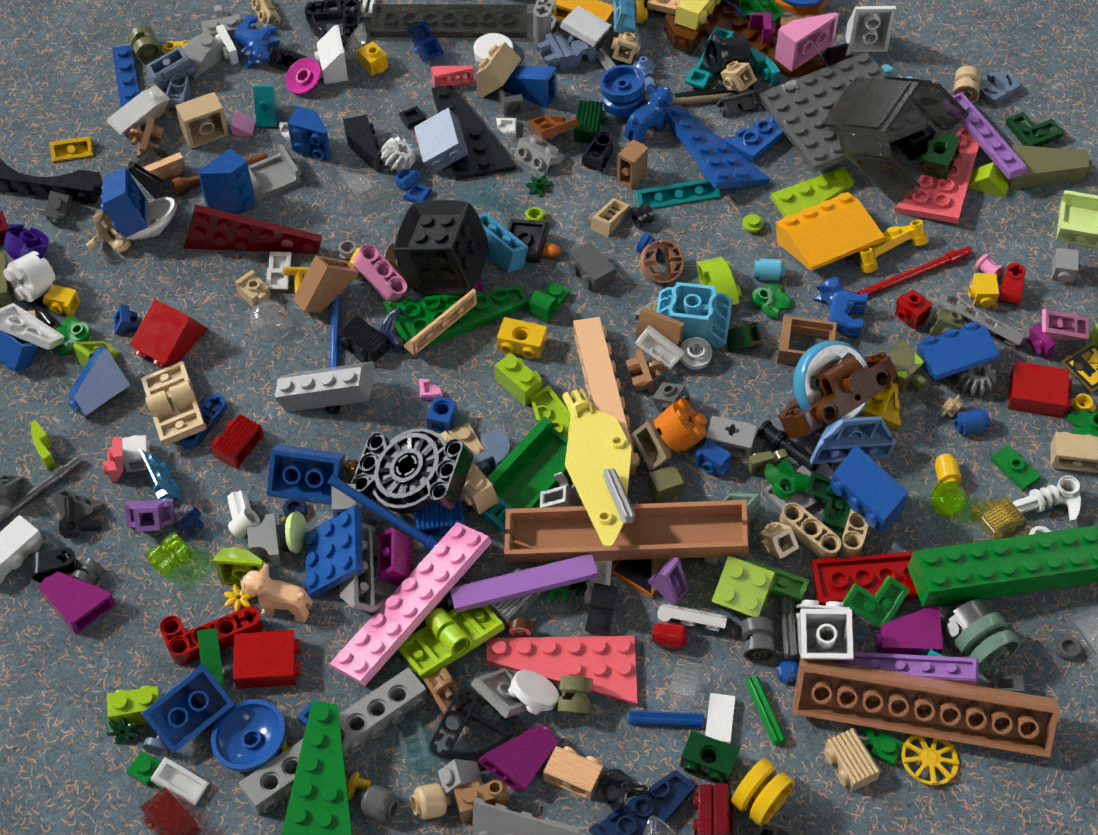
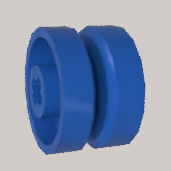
M631 65L614 66L606 70L601 76L602 102L604 109L609 114L621 117L630 116L647 101L645 78L643 72L637 67Z

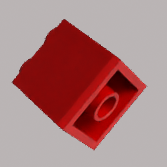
M154 299L129 346L136 349L134 354L145 360L149 356L154 359L153 364L164 369L165 366L169 367L179 363L208 328L192 317Z

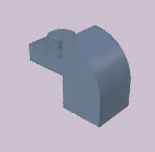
M501 426L480 435L481 445L485 451L474 455L472 462L483 474L488 473L491 468L496 469L510 454V442Z

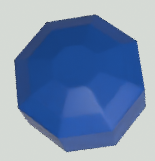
M782 660L776 671L778 680L786 685L796 684L799 663L794 660Z

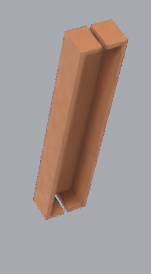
M747 500L631 504L635 513V521L633 523H624L612 547L603 546L584 506L506 509L505 530L507 534H505L504 555L509 564L549 563V560L562 561L591 553L594 561L672 559L674 557H728V555L750 556Z

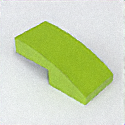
M34 420L31 422L33 442L40 459L49 471L56 466L51 453L47 450L52 445L46 432Z

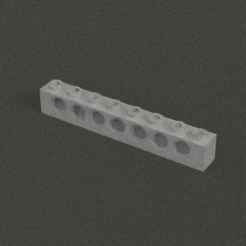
M409 667L339 714L344 756L350 752L356 753L363 747L364 742L370 738L375 739L379 737L390 724H398L404 719L406 713L412 709L418 710L425 704L428 699L426 688ZM397 697L405 698L400 702L394 701V699ZM376 711L384 712L380 716L373 715ZM356 725L363 726L360 730H352ZM303 739L239 782L241 792L258 815L263 812L268 813L277 806V802L284 797L290 798L295 774L290 775L288 772L291 769L297 768ZM269 784H278L274 789H266Z

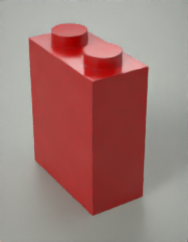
M1014 361L1010 373L1008 409L1063 418L1065 411L1070 410L1072 400L1071 397H1068V392H1071L1073 382L1072 379H1069V369Z
M294 630L234 634L233 680L236 689L296 685V676H301L300 661H296V654H301L300 639H296Z

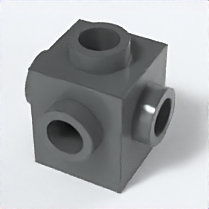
M663 382L652 397L659 413H662L674 401L685 398L690 404L692 403L687 388L681 384Z

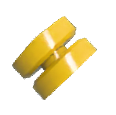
M767 758L761 759L753 766L741 781L731 799V804L740 811L744 812L750 809L749 818L759 826L766 824L775 815L795 785V780L786 773L782 772L776 775L777 766Z

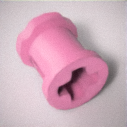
M988 253L979 258L975 264L976 270H981L983 273H996L997 278L1004 271V267L995 263Z

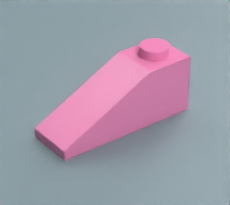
M1043 309L1042 332L1052 339L1062 341L1089 339V317Z

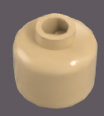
M438 783L418 786L414 790V794L410 796L412 812L422 820L442 817L447 811V806L451 803L450 795H446L443 787Z

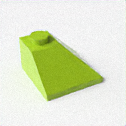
M240 547L222 548L214 556L213 560L220 584L241 585V578L251 570L260 571L264 565L262 559L247 549Z

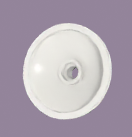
M161 197L147 202V228L125 239H146L159 235L175 215L177 204L171 197Z

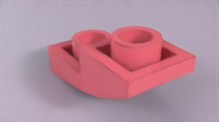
M122 437L112 438L113 447H109L107 461L103 462L104 473L109 475L111 483L117 482L123 472Z

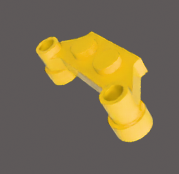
M914 220L907 226L890 227L883 232L885 236L884 241L859 251L861 271L863 273L876 271L878 269L877 256L911 239V243L914 246L926 244L929 239L927 231L924 230L923 221Z

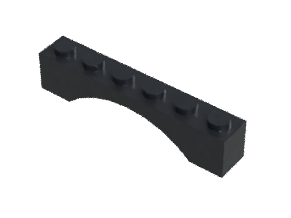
M0 158L1 192L6 193L10 191L22 195L31 194L48 198L50 191L73 196V201H79L82 204H96L102 191L103 181L100 172L77 170L60 176L38 177L18 172L6 165Z

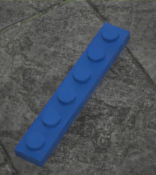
M132 45L112 48L121 108L140 94ZM145 124L141 125V127H142L141 131H143V132H144Z

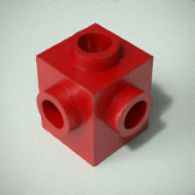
M911 289L907 294H902L897 299L895 315L901 321L916 329L929 318L932 303L923 295Z

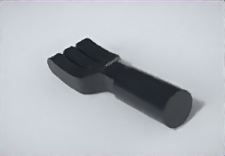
M39 298L32 302L25 301L30 310H35L36 314H39L48 326L53 327L56 325L55 320L44 310L45 306Z

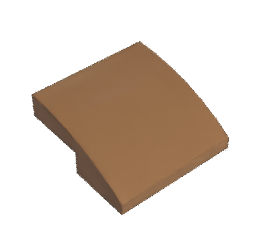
M643 307L639 315L636 340L650 325L680 348L683 340L681 335L685 323Z

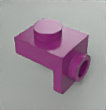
M771 12L751 13L750 30H761L762 43L771 44V36L775 35V23L771 21Z
M1038 323L1030 329L1027 342L1036 354H1040L1044 359L1052 356L1056 343L1042 332V324Z

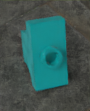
M274 85L253 86L257 127H276L278 125V104Z

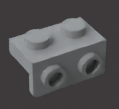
M538 135L520 138L514 156L542 176L547 174L550 165L561 163L565 155L559 152L557 147L547 144Z

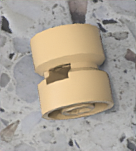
M962 66L955 74L953 95L963 92L971 103L976 102L980 94L981 71L974 66Z

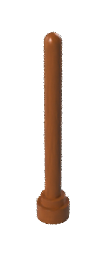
M261 153L245 160L249 166L268 158V155ZM199 175L188 179L177 177L171 180L177 195L186 193L185 190H188L190 186L200 183Z

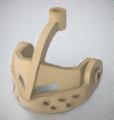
M102 209L96 212L93 216L97 235L85 244L88 250L91 251L96 248V242L100 238L116 250L117 253L127 250L131 245V241L121 237L112 225L113 220L109 215L106 216ZM102 221L106 224L105 228L101 224ZM109 230H110V231L112 232V234L114 235V237H115L114 239H112V238L110 237V235L108 234V231H109Z

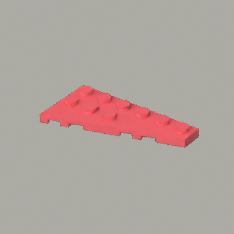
M963 126L955 134V136L961 137L960 148L948 179L943 180L922 174L917 180L915 187L911 191L909 190L905 195V199L895 207V213L958 224L980 147Z

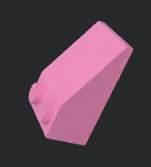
M835 12L796 19L781 26L778 30L775 59L792 72L833 45L839 14Z

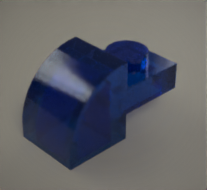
M426 19L406 28L415 46L413 49L423 62L444 54L436 35L433 36Z

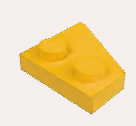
M891 382L888 388L868 400L860 414L866 417L880 416L887 426L899 431L901 419L899 416L898 384Z

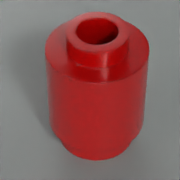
M662 621L661 624L654 623L651 642L657 643V646L679 650L681 645L686 646L688 631L684 630V625Z

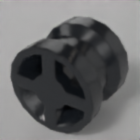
M647 202L642 203L638 208L632 207L629 209L631 221L637 228L642 227L644 223L654 221L653 211Z

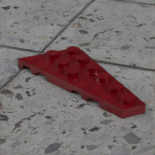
M195 204L184 249L317 254L323 235Z

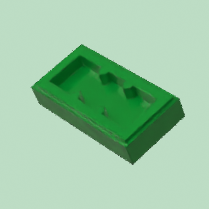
M1009 445L991 456L990 460L1022 492L1040 480L1041 476Z

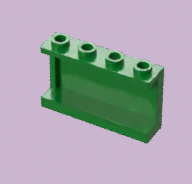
M544 416L487 477L493 484L496 495L513 509L540 508V493L560 487V484L554 477L556 473L562 472L569 482L571 481L565 467L568 438L554 429L552 421Z

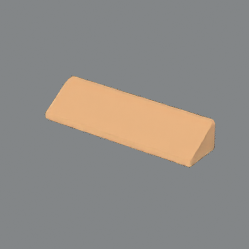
M472 289L405 343L404 348L413 355H416L477 305L476 290Z

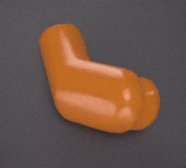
M545 243L541 256L558 258L561 255V248L559 246Z

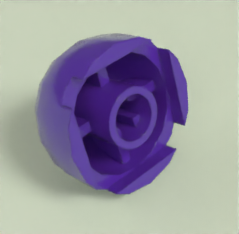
M13 224L8 227L4 239V247L13 260L32 251L38 252L39 254L36 256L40 259L44 257L50 244L48 243L49 238L44 233L32 227L30 231L23 229L24 225Z

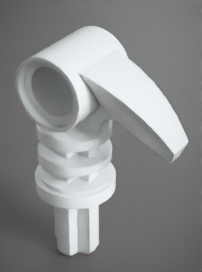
M1063 476L1056 487L1049 485L1047 488H1040V490L1033 489L1029 492V496L1014 501L1012 503L1015 513L1021 514L1035 509L1039 513L1044 511L1045 508L1052 507V505H1067L1069 520L1075 523L1081 505L1080 483L1072 476Z

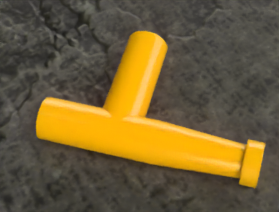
M283 267V275L294 276L295 294L309 267Z

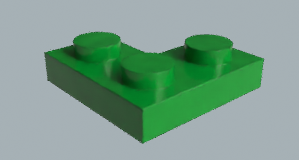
M888 575L875 596L854 583L842 602H844L843 605L850 607L852 611L881 628L882 624L890 622L910 589Z

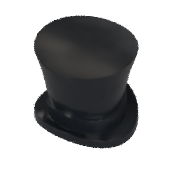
M713 34L703 56L705 70L709 73H719L727 68L726 66L731 62L748 63L750 44L747 37L742 34L723 39L719 38L718 34Z

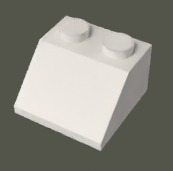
M335 25L317 42L318 51L314 52L315 60L320 63V78L323 77L324 84L348 81L339 26Z

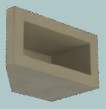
M647 421L631 435L650 472H653L670 459L672 449L661 439L660 435L662 432L660 428L656 430L654 422Z

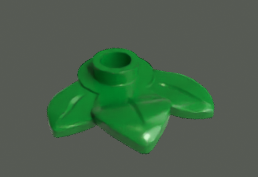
M768 283L764 288H755L751 294L753 305L762 308L764 314L774 319H779L780 310L793 307L791 298L783 293L784 287L777 283Z
M75 317L63 319L62 326L54 329L65 336L63 344L59 345V355H65L74 351L73 345L75 342H86L91 336L89 325L85 322H80Z
M1077 410L1067 416V420L1075 426L1072 434L1098 437V425L1095 423L1098 422V412L1090 414L1084 410Z
M789 459L782 461L777 467L767 463L764 470L766 479L772 484L773 493L780 499L788 500L795 493L803 492L806 489L809 476L806 474L795 475Z

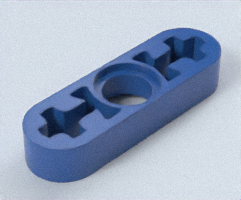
M213 394L200 406L203 418L210 420L206 424L207 429L193 434L194 439H189L188 441H186V438L181 439L182 447L194 449L200 445L227 410L224 396ZM218 402H220V406L216 405L214 408L212 407V404H218Z

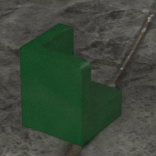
M757 322L728 329L727 344L730 352L763 343Z

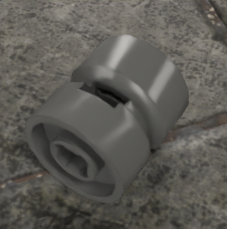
M750 617L745 619L741 623L742 638L744 640L742 644L743 657L748 661H768L773 659L776 653L772 620L767 617Z

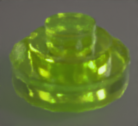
M942 481L932 490L931 504L939 514L946 516L956 515L962 511L966 504V493L958 483Z

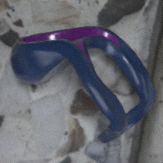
M402 308L389 311L380 328L381 334L387 336L389 347L395 353L403 351L405 349L404 344L406 343L401 336L391 332L397 315L409 316Z

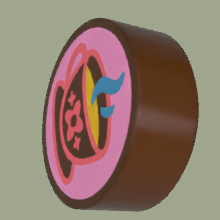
M513 619L509 622V635L513 637H530L532 635L533 624L530 621Z

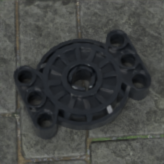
M411 429L402 432L391 440L383 433L375 432L366 441L351 484H356L358 492L373 501L377 499L383 506L393 512L412 513L424 509L433 502H436L443 510H451L459 502L474 455L460 439L453 438L446 442L439 434L429 429Z

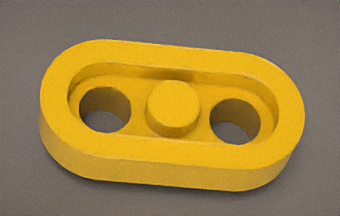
M634 0L635 24H643L644 20H647L648 11L647 8H644L646 0Z

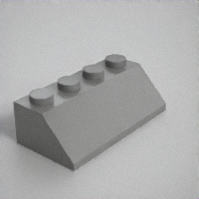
M371 361L290 373L278 379L275 399L285 412L369 401L375 364Z

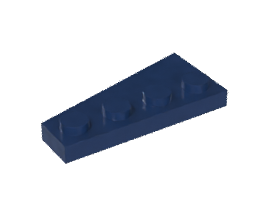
M674 770L649 787V790L639 797L637 795L627 805L609 814L605 820L591 826L589 832L592 835H656L694 792L696 785L680 772Z

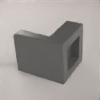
M498 88V100L504 116L524 113L522 94L505 96L503 88Z

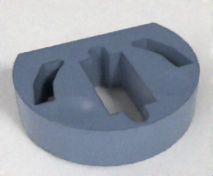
M991 72L981 79L979 95L985 102L994 106L1017 93L1020 83L1014 76L1008 73ZM991 81L994 82V83H995L999 88H1001V89L998 90V89H997L994 85H992L990 82H991Z

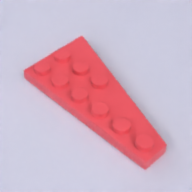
M635 636L490 638L487 640V664L506 668L514 672L520 670L534 671L559 685L561 675L592 678V693L606 696V698L627 702L629 705L637 707Z

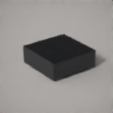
M418 106L399 113L400 119L408 130L426 120Z

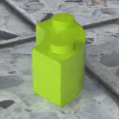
M716 257L696 262L701 285L715 286L716 292L725 293L733 299L732 305L740 303L741 289L739 284H735L729 261H725L723 257Z

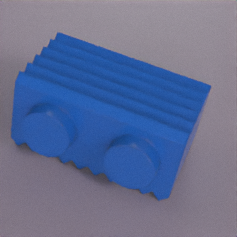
M461 499L451 510H443L434 502L424 509L414 512L417 529L428 536H445L456 522L465 525Z

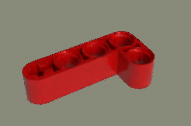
M254 607L243 608L187 632L181 620L176 616H167L160 622V631L172 661L180 666L200 659L197 631L217 628L219 649L221 651L234 645V634L256 633L263 630L260 612ZM177 629L175 632L169 633V631ZM227 630H232L230 633L223 634ZM180 649H185L182 653H177Z

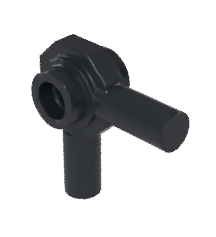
M73 497L64 498L65 516L58 523L59 534L62 537L73 539L77 538L83 531L101 530V520L82 522L74 514Z

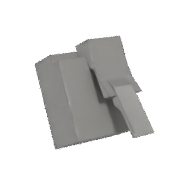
M562 472L554 474L560 487L540 493V508L584 506L574 484L571 485Z

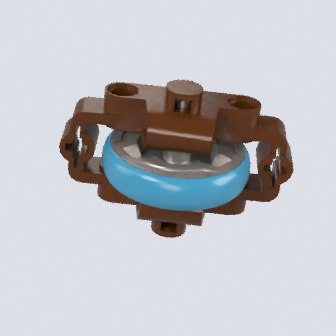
M828 340L817 343L809 348L798 361L793 377L795 399L787 404L786 409L780 412L778 417L785 432L791 439L811 434L823 425H830L842 418H855L864 409L868 400L890 386L892 380L898 376V373L890 356H887L885 352L864 358L855 347L846 342Z

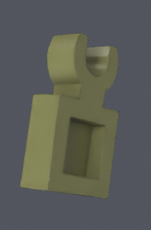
M780 449L774 453H771V451L757 452L749 456L747 469L750 476L764 472L767 463L778 466L789 457L786 449Z

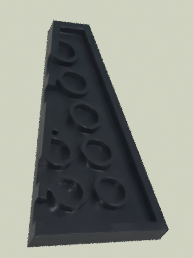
M452 85L431 88L437 113L450 108L459 118L469 153L452 163L456 181L517 170L513 160Z

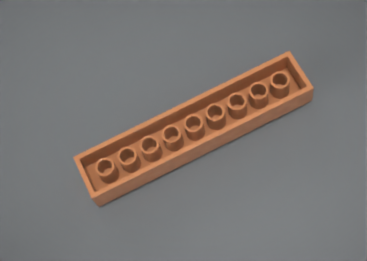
M801 657L792 706V714L1049 758L1051 756L1060 710L1054 698L819 659H801Z

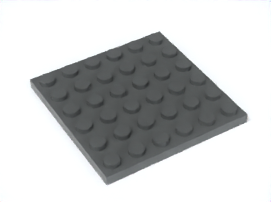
M867 51L758 93L759 101L814 173L926 129V121Z

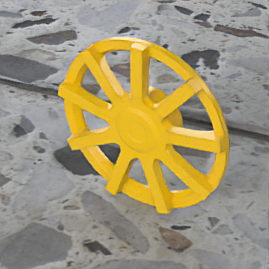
M910 736L904 743L901 752L902 762L907 772L917 781L927 785L937 786L949 782L955 776L959 766L958 756L954 749L955 746L947 740L932 738V744L929 748L923 738L925 736ZM918 739L923 750L914 746L911 742ZM937 741L941 742L946 747L937 751ZM907 748L918 753L919 756L906 758ZM950 751L953 759L943 758L941 755ZM919 762L920 768L915 774L908 766V763ZM940 763L953 765L952 772L949 773ZM936 768L946 777L945 779L936 781ZM924 769L930 770V781L919 777Z

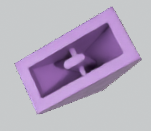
M677 557L661 564L648 580L651 586L675 606L678 605L689 590L684 571Z

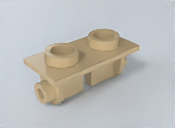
M252 0V8L256 11L259 21L262 22L264 27L269 24L275 26L280 24L281 17L274 10L275 7L271 0Z

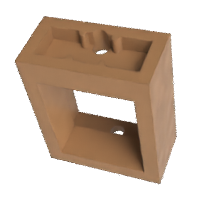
M784 315L777 363L797 366L801 356L806 352L788 349L790 334L839 341L840 332L836 331L837 322Z

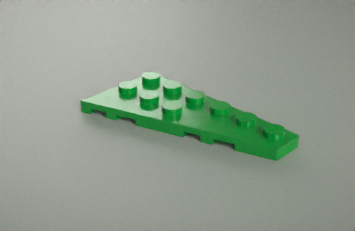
M520 286L496 288L492 292L485 293L476 291L477 305L423 349L529 307V300ZM445 294L428 296L423 300L417 301L402 299L403 302L400 303L385 301L383 302V307L387 313L391 310L402 308L409 314L408 317L397 315L393 324L398 334L407 343L464 295Z
M312 700L281 835H353L340 715L337 704Z

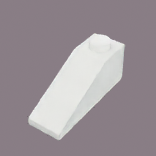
M155 85L134 97L111 115L107 122L122 135L128 132L129 129H135L136 125L141 126L147 123L149 117L156 119L163 115L170 98Z

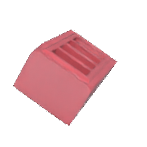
M472 66L431 67L434 87L447 85L455 87L474 82Z

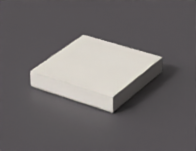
M577 6L562 21L560 27L594 47L609 31L611 24Z

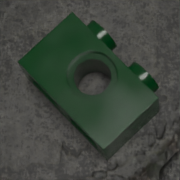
M936 131L934 138L928 141L927 154L923 153L920 165L923 166V175L943 180L948 179L959 153L960 136Z
M691 731L681 756L680 767L684 768V771L688 774L706 776L715 784H729L739 757L740 748ZM706 757H710L714 759L715 762L707 763L703 759Z

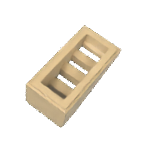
M615 198L611 199L592 217L590 229L609 237L627 215L631 205Z

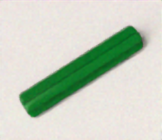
M753 676L748 678L746 686L774 746L783 744L786 737L759 677Z

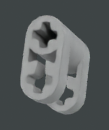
M556 0L536 1L533 9V39L535 43L546 41L545 34H553L555 31L556 17L553 15L556 7Z

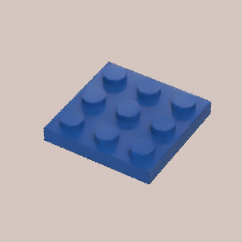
M353 505L305 533L306 592L311 598H316L363 572L362 516L360 507Z

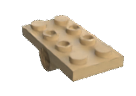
M183 361L141 378L147 396L145 400L153 416L163 447L207 429Z

